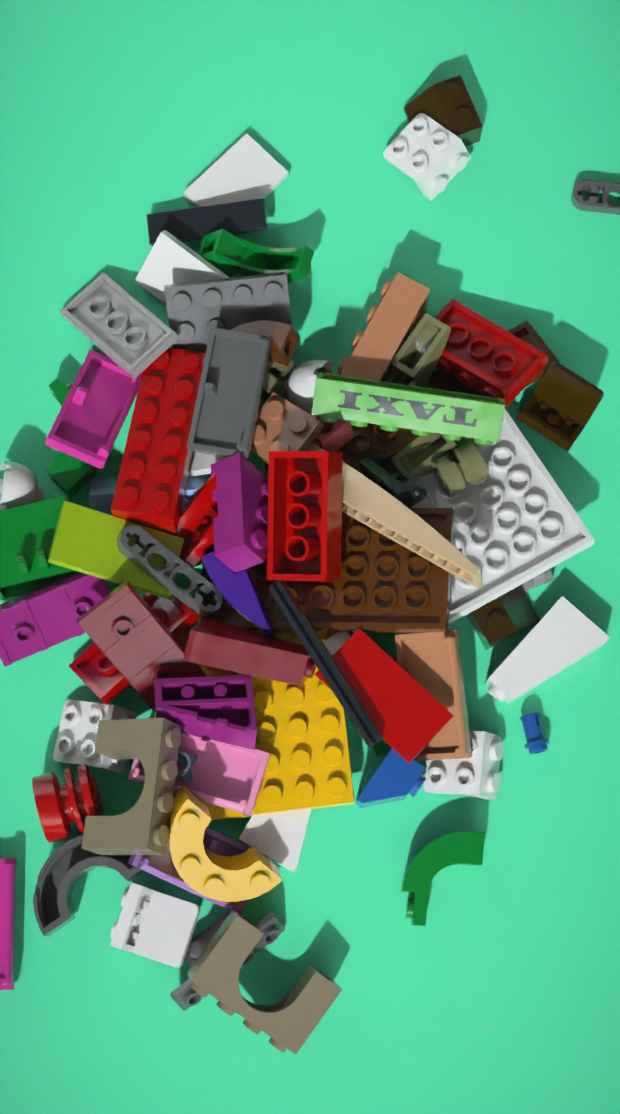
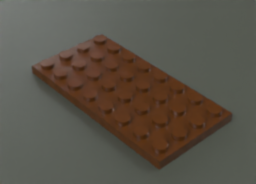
M409 508L453 545L455 513L453 508ZM343 512L341 581L284 580L316 631L356 632L360 628L363 632L429 633L447 632L451 573ZM214 543L208 549L207 554L215 551ZM266 551L263 563L246 570L254 579L273 630L294 631L269 592V586L277 580H267ZM203 564L202 576L215 586ZM209 595L204 596L202 604L207 606L210 604L211 597ZM223 595L220 608L212 615L201 616L198 614L197 624L208 617L252 631H261L243 618Z

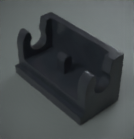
M380 451L366 460L363 458L358 461L361 474L383 488L406 507L411 508L428 497L427 490L418 487L422 483V480L418 477L409 480L394 469L390 462L384 463L381 466L378 465L381 460L388 457L385 452Z

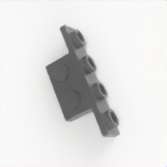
M230 910L190 942L184 958L190 967H192L230 914ZM272 912L256 924L264 935L242 965L250 962L257 952L266 945L273 943L279 934L285 930ZM187 979L170 994L183 1011L198 1004L203 997L190 987L192 984L190 979Z

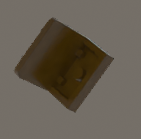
M552 362L534 394L516 419L568 452L601 402L604 392L560 363Z

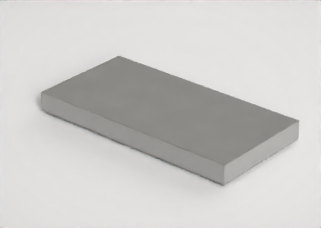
M104 272L59 311L64 319L133 379L179 339L174 330Z

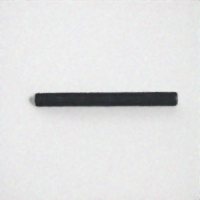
M284 580L273 582L269 586V592L366 745L368 747L375 746L382 741L383 736Z

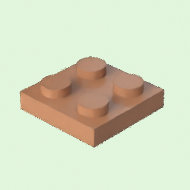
M273 392L258 412L250 452L269 463V451H306L324 425L319 419Z

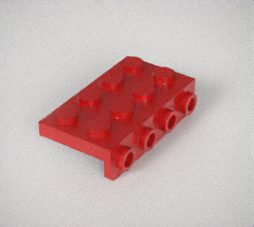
M454 299L435 317L451 328L446 346L436 368L443 374H451L464 387L468 389L473 388L480 392L482 396L505 399V408L548 363L547 354Z

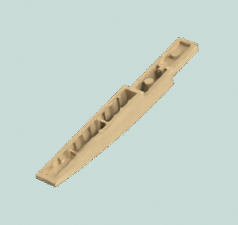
M311 443L306 451L325 450ZM343 462V513L480 589L483 585L480 571L468 558L403 503Z

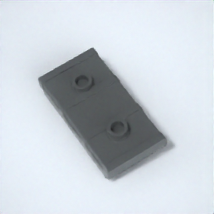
M211 327L187 444L189 451L230 457L240 452L247 460L250 459L254 429L266 378L265 373L273 342L272 336Z

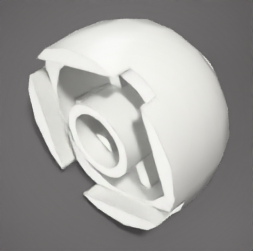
M308 360L299 364L284 383V394L287 396L288 401L311 415L316 377L319 372L337 375V373L331 372L330 367L335 366L334 363L327 360Z
M2 460L0 469L4 470V476L0 478V510L42 501L43 488H38L37 477L34 472L25 465Z

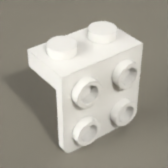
M419 113L383 152L384 158L412 178L423 196L430 201L444 191L447 184L458 172L465 168L467 162L471 159L464 143L459 137L424 113Z
M67 700L63 707L53 759L57 762L75 765L86 763L89 767L124 774L128 759H111L95 752L99 720L135 719L137 713L112 704L106 705L104 703Z
M469 731L473 754L471 758L426 760L424 790L429 793L471 795L486 800H497V792L501 786L499 775L500 760L504 754L502 737L486 731Z
M131 882L130 888L125 891L122 897L121 905L123 908L119 920L113 924L111 929L112 940L110 946L176 968L180 967L183 964L200 914V907L194 903Z

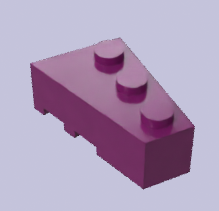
M239 452L211 464V474L216 475L217 490L212 491V501L217 502L218 517L213 518L215 556L234 573L265 561L268 531V478Z
M252 675L154 679L155 718H165L180 725L181 733L255 750L257 726Z

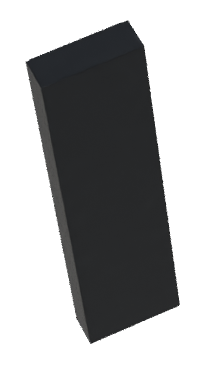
M262 198L147 214L149 244L154 246L160 233L165 230L181 242L203 239L204 235L220 229H224L233 235L268 230L266 201Z

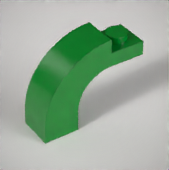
M462 831L446 834L431 841L417 853L405 872L401 892L413 893V899L407 898L406 918H411V925L426 926L429 886L434 876L441 869L451 865L482 866L485 833Z

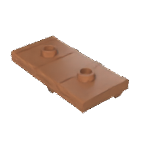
M448 629L447 632L399 633L395 635L398 664L454 716L414 758L415 761L461 759L473 756L459 644V629Z

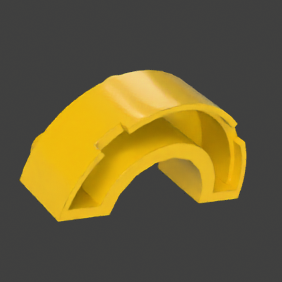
M182 786L173 799L174 805L169 822L170 838L167 845L178 874L190 888L210 899L238 902L263 895L282 881L276 865L254 846L242 854L231 857L220 856L208 850L203 844L205 829L212 820L209 810L202 801Z

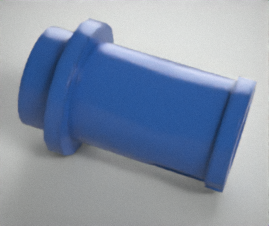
M534 712L521 716L520 720L522 721L527 744L524 745L525 749H529L530 754L547 751V744L550 742L549 739H545L540 713Z

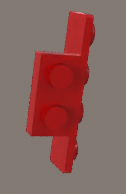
M213 474L180 514L177 533L171 534L184 539L180 559L191 568L202 563L200 557L206 555L208 549L214 543L213 518L218 517L217 502L212 501V491L217 490L216 475Z

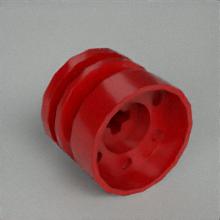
M86 763L78 765L79 780L77 781L71 768L65 769V784L60 785L57 776L53 772L32 778L38 816L44 835L49 843L70 838V822L75 821L79 831L84 834L86 816H102L103 805L99 788Z

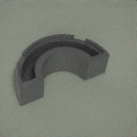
M83 835L64 843L46 860L37 877L33 904L36 921L43 936L52 935L76 918L71 907V894L76 882L86 872L96 868H111L118 871L126 880L131 881L143 873L144 870L128 863L131 855H99L82 849Z

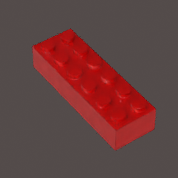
M168 348L142 372L112 502V516L165 533H177L194 453L187 449L204 364L202 360L206 353Z

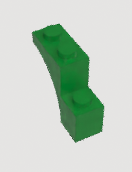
M220 229L204 235L198 254L228 277L239 273L253 276L286 272L287 281L291 283L307 277L311 270L314 251L306 245L296 248L262 246L243 240L224 229Z
M56 378L49 385V389L62 407L72 384L67 382L64 385ZM61 451L58 452L56 458L46 469L49 478L70 498L97 474L93 465Z

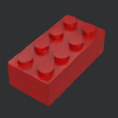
M269 451L267 580L341 581L342 452Z

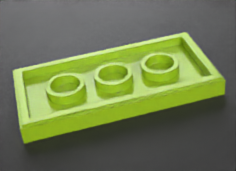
M64 501L47 562L120 585L127 580L136 590L168 599L171 596V592L118 550L117 538L127 526L136 525L143 528L179 558L184 539ZM134 535L130 537L127 544L130 547L135 545L137 537ZM147 545L139 555L143 557L150 547ZM153 553L150 555L149 561L153 567L158 569L164 568L165 561L160 554Z

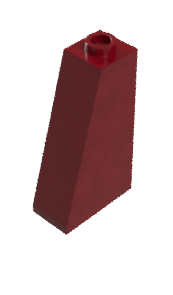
M208 617L190 629L183 659L192 663L302 686L308 678L312 679L316 670V664L303 645Z

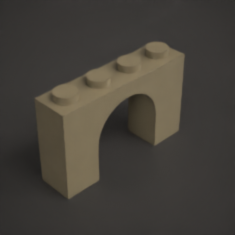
M165 718L99 720L95 752L111 759H139L144 769L145 783L140 798L127 812L115 816H86L82 849L99 855H166L167 843L170 838V815L174 805V782L178 772V750L182 739L180 725Z
M232 909L187 972L190 981H192L190 987L205 998L210 994L219 1000L216 1005L228 1015L233 1016L235 1012L245 1019L242 1023L257 1035L260 1031L266 1033L271 1037L269 1043L284 1053L288 1049L297 1054L342 989L334 980L310 964L290 993L282 1000L273 1004L260 1005L245 999L241 995L238 986L239 972L242 964L264 933L258 926Z

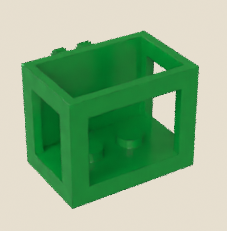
M69 495L0 510V601L25 595L78 572L47 562L62 504L64 501L72 503Z

